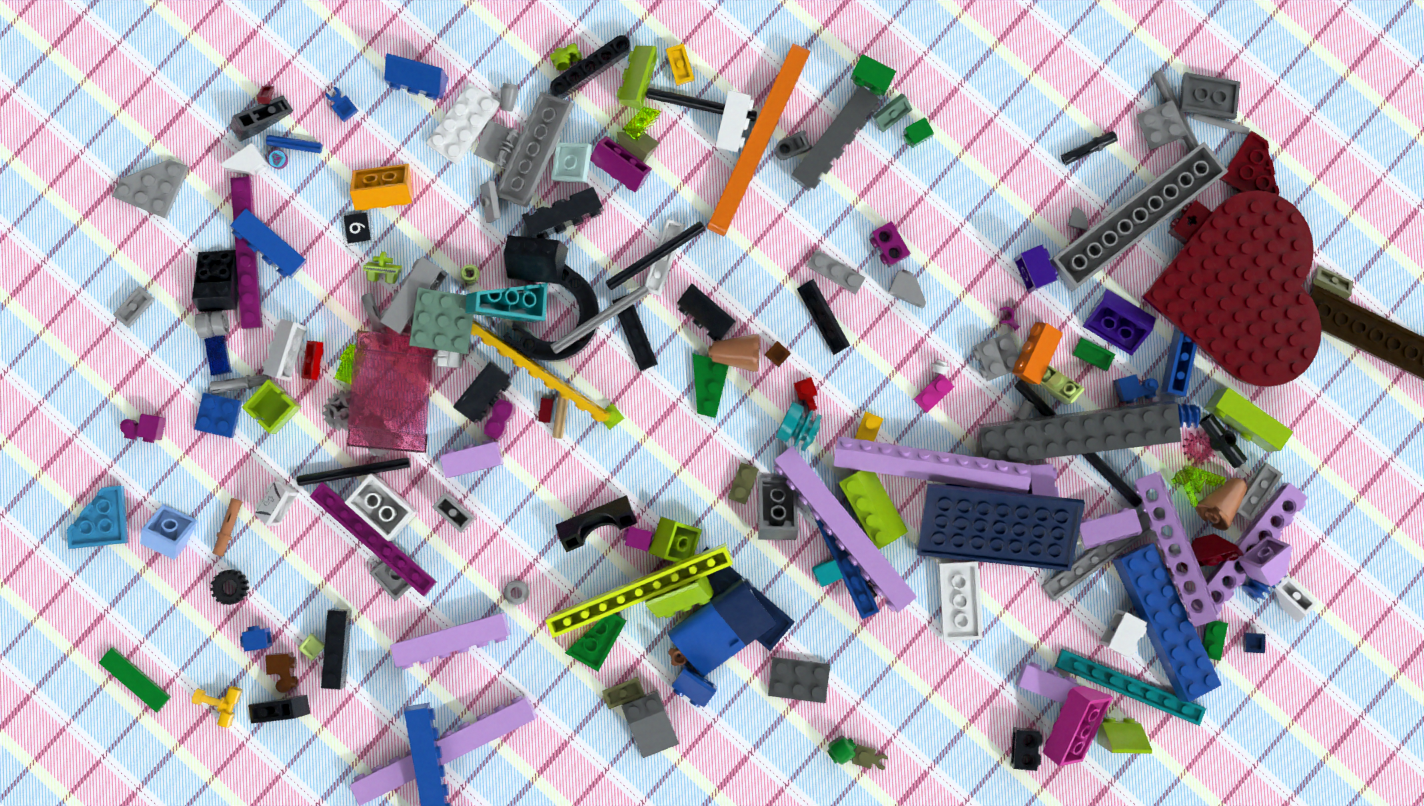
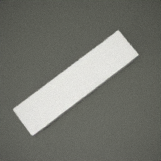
M667 219L657 248L682 233L685 224ZM677 249L651 265L644 284L648 288L649 293L661 297Z

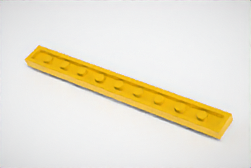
M473 319L471 335H478L482 338L481 341L484 344L497 348V353L503 357L508 356L513 359V364L519 368L524 367L529 370L528 374L530 376L542 379L546 387L558 390L562 398L566 400L571 399L576 403L575 406L582 411L587 410L591 413L590 416L594 420L604 422L609 419L611 413Z

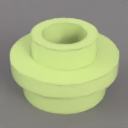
M468 264L461 269L460 276L464 282L471 284L479 279L480 272L475 265ZM473 271L474 275L469 278L467 273Z

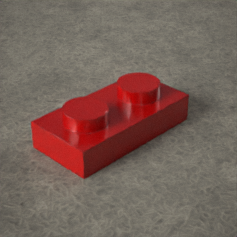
M307 341L301 378L318 380L321 357L324 351L323 342Z

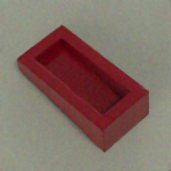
M274 86L261 87L257 95L258 104H270Z
M541 398L538 422H551L553 399Z

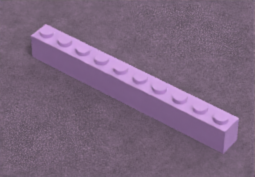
M838 436L834 458V466L987 490L1028 494L1031 481V465L852 439L849 437Z
M793 446L774 460L775 466L773 468L780 476L783 474L787 479L786 484L792 491L795 489L798 492V498L802 504L808 505L812 509L810 511L812 516L817 521L821 520L824 524L823 529L829 536L833 535L837 540L835 543L839 549L845 550L849 554L847 557L854 566L858 565L862 570L860 572L862 577L866 581L870 580L874 585L873 590L878 596H883L887 602L885 604L892 612L896 611V613H899L917 598L916 594Z
M520 695L512 699V704L506 707L504 704H501L493 709V713L487 715L485 712L476 717L477 721L471 724L467 721L458 726L459 730L455 732L449 730L441 734L442 738L437 740V745L441 746L442 749L441 765L535 720L538 716L528 696L522 698ZM411 749L406 752V756L402 758L396 756L388 761V765L383 767L380 764L371 769L372 773L366 776L362 773L353 778L354 782L349 786L359 806L416 779Z

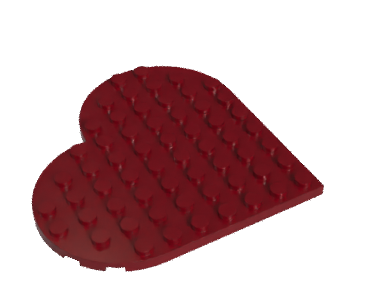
M1246 191L1221 202L1141 296L1224 371L1247 385L1272 387L1286 384L1296 379L1311 365L1320 346L1321 321L1319 312L1311 296L1301 286L1306 280L1313 262L1314 245L1308 223L1300 211L1288 200L1274 193Z

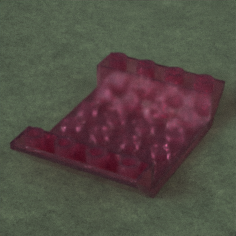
M357 330L353 355L346 446L426 453L431 367L435 349L410 346V336Z

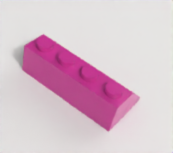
M1087 686L1072 687L1067 694L1068 698L1065 704L1060 709L1057 721L1053 724V730L1045 742L1042 753L1058 766L1083 762L1113 699L1111 695Z

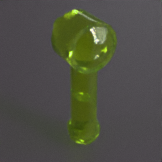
M1184 468L1175 473L1171 482L1172 484L1178 483L1183 485L1190 505L1195 508L1199 501L1190 484L1191 475Z

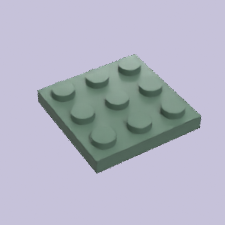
M418 287L409 345L468 354L474 314L465 313L466 295Z

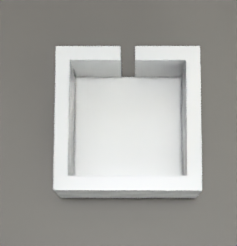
M1116 609L1108 624L1116 628V631L1114 632L1106 628L1099 644L1130 658L1138 649L1137 642L1139 638H1142L1146 633L1147 627L1145 626L1147 622L1125 611Z

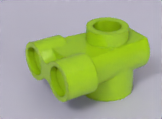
M576 43L569 44L565 48L558 47L550 54L553 65L559 71L567 70L570 67V62L583 60Z

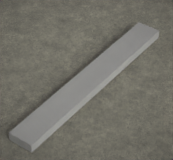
M1158 507L1156 514L1158 517L1163 518L1165 511L1163 508ZM1142 512L1138 515L1143 530L1141 535L1094 547L1073 562L1071 571L1062 570L1041 586L1052 601L1057 600L1150 533L1152 529L1149 525L1151 520L1149 514Z

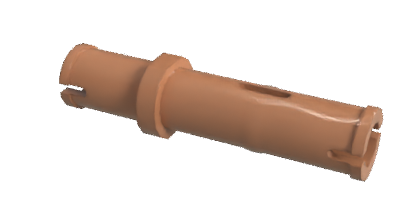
M235 498L230 499L220 532L216 534L218 538L212 551L213 554L218 556L225 555L228 542L232 539L231 533L243 501Z

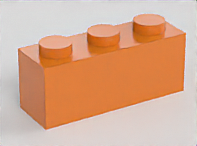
M1035 322L1030 330L1027 341L1022 347V352L1014 364L1012 374L1027 383L1040 385L1063 333L1048 323Z

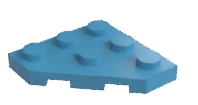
M124 486L102 487L92 502L88 503L79 514L80 516L66 530L68 549L128 543Z

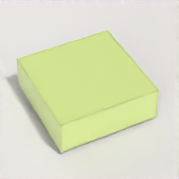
M311 633L298 649L313 661L324 649V643Z

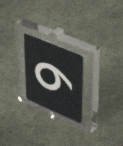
M371 209L363 211L353 210L350 213L339 214L344 247L356 245L361 247L363 244L376 242Z

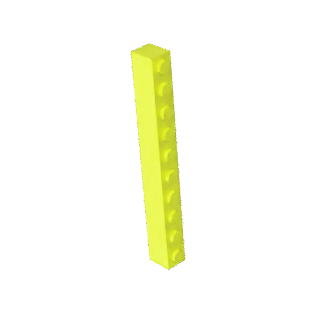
M725 542L550 614L545 620L552 637L555 638L733 565V558Z

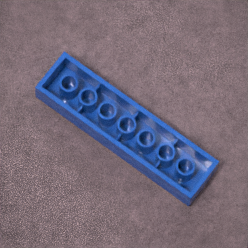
M1154 543L1143 544L1113 559L1112 562L1139 619L1147 622L1145 626L1147 627L1146 633L1179 701L1191 702L1221 686L1222 684L1193 624L1188 620L1187 611L1179 598Z

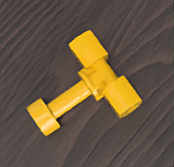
M231 686L228 688L226 697L223 696L220 700L206 695L205 690L197 688L191 702L196 705H201L203 702L218 707L217 711L221 713L217 725L229 728L235 715L233 712L234 705L239 702L243 689Z

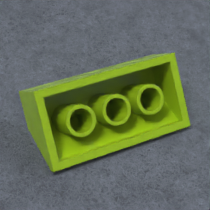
M859 470L837 483L865 534L878 550L908 532L875 472Z

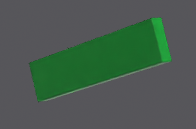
M114 647L110 648L98 662L156 713L171 698L169 694Z

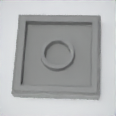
M383 561L369 573L394 601H397L412 587Z

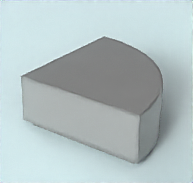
M1073 207L1068 226L1087 231L1088 220L1083 211Z

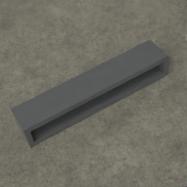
M864 86L860 87L791 174V179L808 192L811 188L815 190L821 182L819 179L823 173L827 174L833 167L831 165L832 161L835 158L838 160L842 156L844 146L846 144L850 145L856 138L855 132L858 129L862 130L867 124L866 118L870 114L873 116L879 109L878 103L880 99Z

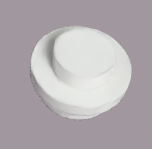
M936 360V363L931 364L933 367L932 371L941 374H947L950 366H947L948 362Z

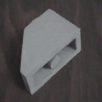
M904 269L898 271L888 294L923 309L926 301L917 278L913 277V273Z

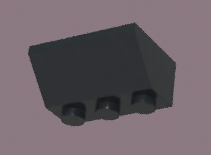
M508 235L503 253L507 278L560 284L568 247L560 240Z
M691 283L677 302L678 310L684 316L690 315L694 319L692 322L699 329L702 327L708 331L707 336L714 342L716 340H723L736 324V321L693 283Z
M489 361L454 404L453 408L473 423L482 422L488 414L486 413L490 406L493 407L497 400L500 399L498 396L501 392H506L510 388L512 378Z

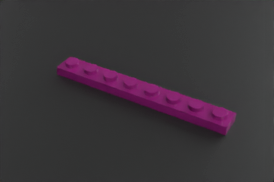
M251 177L230 178L233 221L245 209L254 215ZM235 237L241 329L263 328L257 251L254 253L246 246L248 242L243 238L239 240Z
M321 482L309 496L423 597L436 585L437 581L392 541H387L345 504L346 501L324 482Z

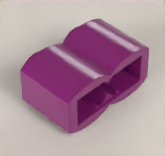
M502 399L497 400L492 409V417L485 424L484 434L501 440L507 432L508 422L515 414V405Z

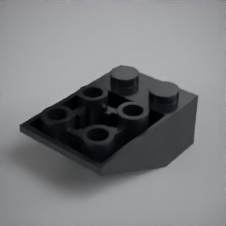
M236 250L198 252L192 300L198 311L237 310L239 289Z

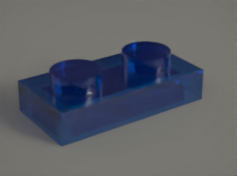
M225 335L205 338L211 376L232 373Z

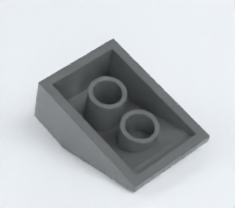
M758 478V540L797 539V491L795 489L792 491L788 487L786 478Z
M659 689L622 704L621 707L643 758L679 744Z

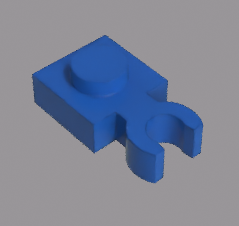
M334 87L333 89L336 91L334 97H331L328 93L325 95L331 102H335L331 107L340 119L346 122L359 110L347 95L341 98V91Z

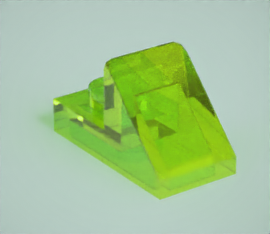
M350 343L339 357L341 363L334 378L353 386L368 351Z
M1191 465L1183 466V471L1194 493H1201L1204 482L1212 487L1224 485L1226 477Z

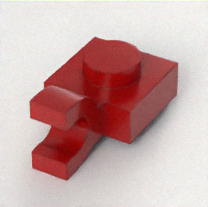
M812 377L793 383L799 401H806L809 412L816 411L817 406L813 397L818 396Z

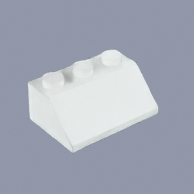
M280 319L276 323L274 333L276 334L268 347L270 353L268 359H265L263 363V374L290 382L307 327L284 319Z

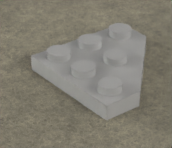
M168 159L121 178L112 197L167 219L189 167Z

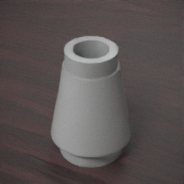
M503 83V86L500 87L501 110L513 111L519 90H517L518 85Z

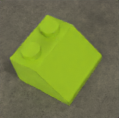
M661 516L649 553L673 562H679L694 556L702 529Z

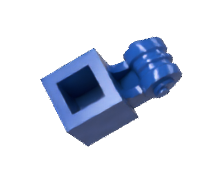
M1137 374L1113 380L1119 402L1126 401V404L1138 402L1137 398L1142 396L1145 399L1156 397V391L1159 387L1157 380L1153 378L1143 380L1140 385Z

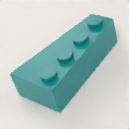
M548 283L466 294L465 313L531 323L545 321Z

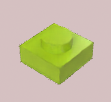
M613 403L605 409L611 413L609 419L604 421L609 430L625 419Z

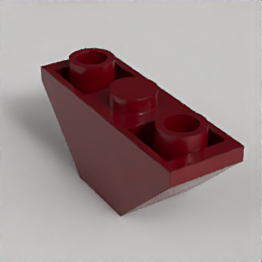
M1214 533L1195 538L1191 544L1200 567L1206 565L1215 566L1221 561H1234L1243 556L1242 550L1237 545ZM1180 562L1181 566L1187 571V565L1183 562Z

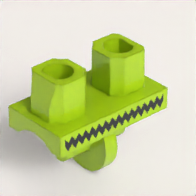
M381 251L380 256H373L374 262L368 261L366 265H363L367 281L373 282L379 280V273H385V282L395 284L398 274L402 271V265L392 264L393 258H388L387 253Z

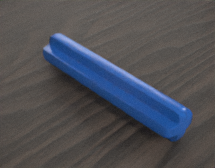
M267 135L266 144L268 146L319 154L322 153L323 145L319 142Z

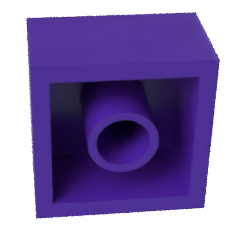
M1043 245L1027 250L1014 258L1028 293L1046 287L1058 280L1057 270L1055 266H1051L1049 261L1050 254Z

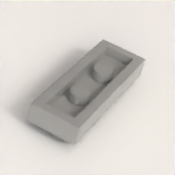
M817 249L806 266L855 295L866 278Z
M1264 463L1247 488L1237 514L1248 521H1252L1283 473L1270 464Z

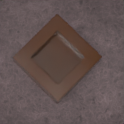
M776 341L764 355L779 368L791 355V352L780 342Z

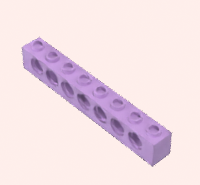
M1158 471L1136 479L1135 491L1137 495L1142 497L1143 502L1141 505L1144 512L1149 514L1151 519L1149 525L1152 531H1156L1158 547L1160 550L1163 549L1166 556L1164 557L1165 564L1168 568H1171L1173 573L1171 576L1175 586L1179 587L1181 592L1179 598L1183 605L1186 604L1189 611L1187 612L1189 622L1197 627L1218 620L1220 614L1161 472ZM1150 489H1154L1157 492L1155 500L1151 499L1148 495ZM1158 507L1163 508L1165 511L1163 518L1158 517L1156 514ZM1165 525L1172 528L1171 536L1164 533L1163 528ZM1172 544H1177L1180 547L1179 554L1171 551ZM1180 562L1187 565V572L1179 570L1178 565ZM1186 582H1194L1195 590L1187 589ZM1195 599L1202 601V609H1197L1194 606L1193 602Z
M1283 483L1234 544L1242 550L1244 555L1248 546L1253 548L1261 542L1258 538L1260 531L1264 533V539L1269 536L1278 540L1282 535L1281 531L1283 528L1293 522L1295 513L1305 507V501L1308 497L1291 483ZM1284 501L1288 503V509L1286 511H1284L1282 508V504ZM1272 516L1276 518V524L1274 526H1272L1270 523V519ZM1238 559L1219 562L1205 579L1210 593L1215 591L1217 594L1214 602L1219 613L1222 610L1221 606L1223 603L1229 601L1234 595L1233 591L1235 588L1241 586L1246 580L1245 576L1247 573L1241 565L1238 571L1234 568L1235 562L1239 561ZM1224 576H1227L1229 579L1226 586L1222 583ZM1195 599L1193 602L1194 606L1197 609H1202V601Z

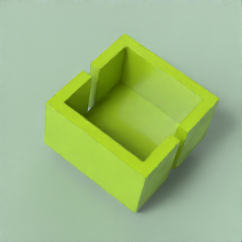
M268 379L242 408L253 419L258 420L257 422L269 434L276 435L302 406L292 396L286 394L287 392L276 381Z

